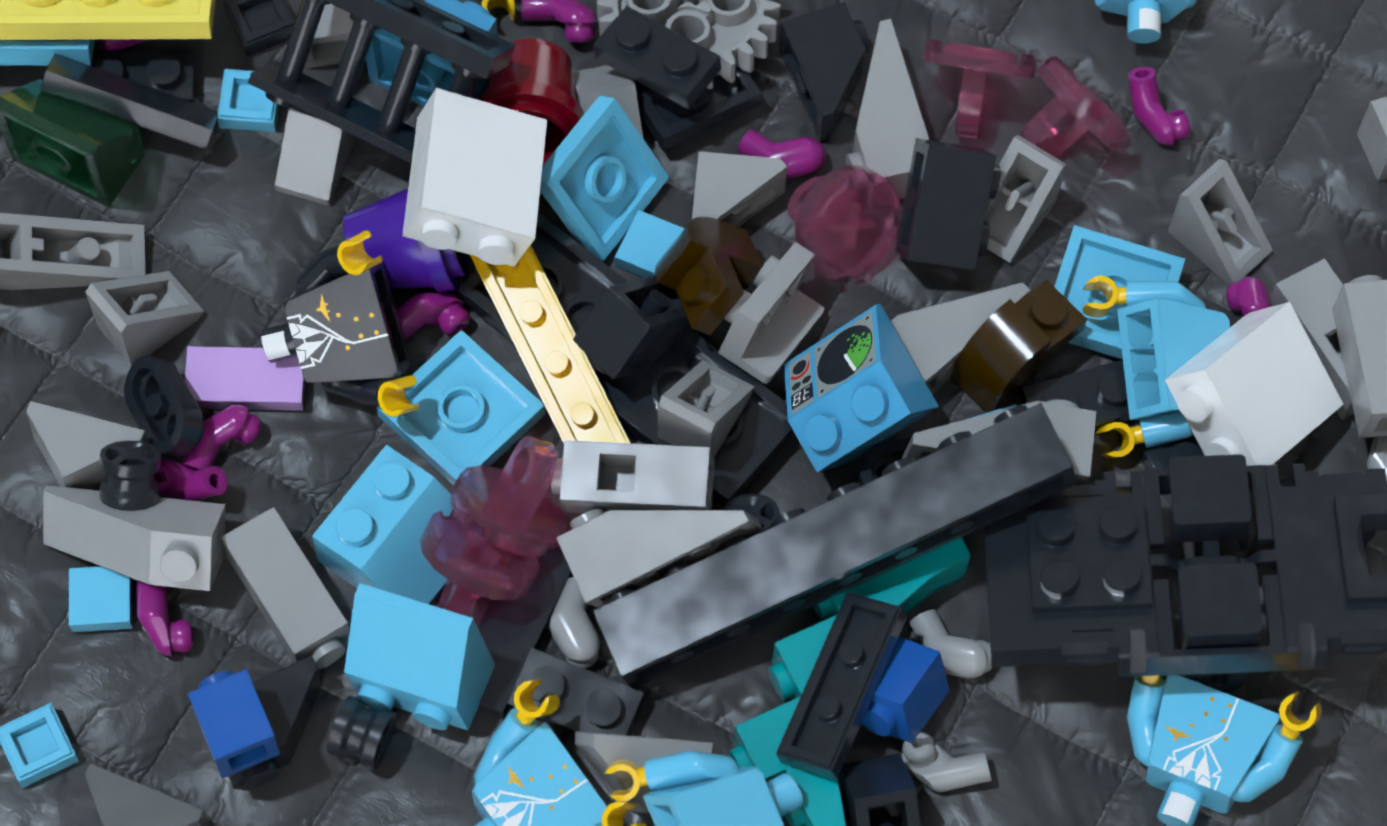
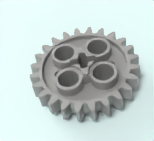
M597 0L599 37L621 11L628 6L718 54L721 59V70L717 75L720 74L730 83L735 81L736 66L751 73L754 70V57L766 59L768 56V43H775L777 40V25H779L780 3H777V0ZM714 79L707 86L708 89L713 88Z

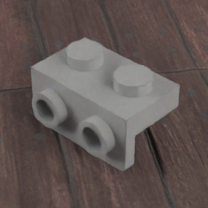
M797 242L791 246L781 260L772 255L766 261L753 283L757 289L752 294L743 290V296L724 318L732 325L718 353L765 384L773 379L824 313L822 305L798 290L815 254Z

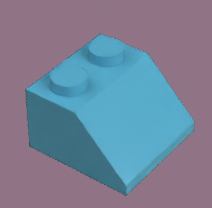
M385 445L312 535L318 562L355 588H358L359 583L432 605L486 537V532L434 476L388 445Z
M359 583L354 596L344 669L346 677L357 693V698L362 699L364 705L378 711L384 708L391 710L392 707L411 712L418 722L437 730H446L448 725H452L468 731L495 667V662L474 619Z

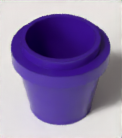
M408 188L344 215V240L346 241L363 231L371 233L372 237L363 241L364 249L372 258L382 256L391 289L435 288L437 292L443 293L457 290L460 287V277L468 274V254L451 249L440 250L430 248L421 241L402 236Z

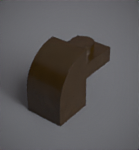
M702 216L696 217L689 222L655 266V278L657 283L676 289L691 328L711 335L743 296V290H746L755 280L763 265L747 230L715 218Z
M1046 279L1018 302L1014 303L1009 299L980 326L961 351L951 378L986 413L1001 409L1020 395L1023 386L1033 384L1041 363L1081 333L1088 319Z

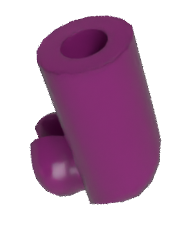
M1139 67L1128 73L1134 116L1155 141L1162 145L1173 146L1175 140L1188 138L1191 133V127L1185 112L1177 109L1171 113H1166L1160 103L1156 70L1151 67Z
M753 129L743 136L738 146V153L741 155L780 158L788 166L786 179L810 174L820 169L826 160L824 146L810 137H799L774 143Z
M419 293L412 296L397 309L405 340L423 325H440L441 330L449 336H454L459 331H463L470 321L469 313L463 308V301L454 294Z
M161 459V467L155 473V479L161 485V496L163 498L203 501L223 494L228 484L225 472L217 466H210L195 471L172 459Z

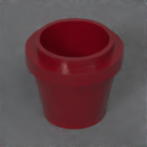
M534 38L520 39L511 42L516 46L509 65L490 77L485 92L477 100L546 119L544 165L585 113L577 102L572 62L569 55L558 45L546 40Z

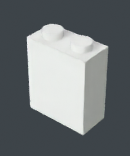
M436 88L417 117L402 236L421 241L430 248L440 250L451 249L479 257L482 261L489 264H505L515 267L535 240L547 120Z
M1290 302L1246 314L1165 379L1180 412L1185 417L1204 455L1241 454L1245 456L1247 466L1273 465L1344 405Z

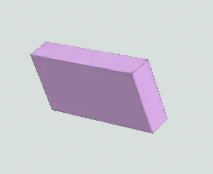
M187 346L185 383L200 409H225L231 405H242L248 407L249 410H304L305 379L298 357L270 363L263 348Z

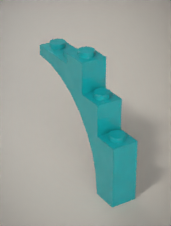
M962 538L813 606L820 619L827 616L829 618L775 642L772 659L773 665L768 667L769 677L780 699L784 701L790 698L791 701L736 725L733 741L735 748L729 750L728 753L738 766L757 767L762 772L766 782L783 773L788 774L794 779L801 791L803 803L801 807L785 815L791 826H846L838 779L835 780L783 764L776 756L778 747L846 593L850 592L903 607L907 615L925 598L965 576L971 554Z

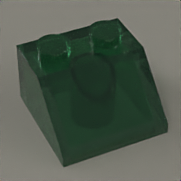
M40 79L0 95V129L11 159L110 208L145 156L138 126L43 92V89H40L42 84Z

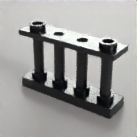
M302 0L282 62L275 60L252 72L248 84L265 91V96L278 105L285 107L295 106L412 163L416 128L404 123L403 120L426 54L433 53L452 62L451 67L455 70L448 91L471 98L477 79H488L509 65L516 45L423 0ZM328 4L349 12V17L353 21L332 87L303 73L324 7ZM381 28L400 37V42L404 46L382 112L353 98L375 30Z

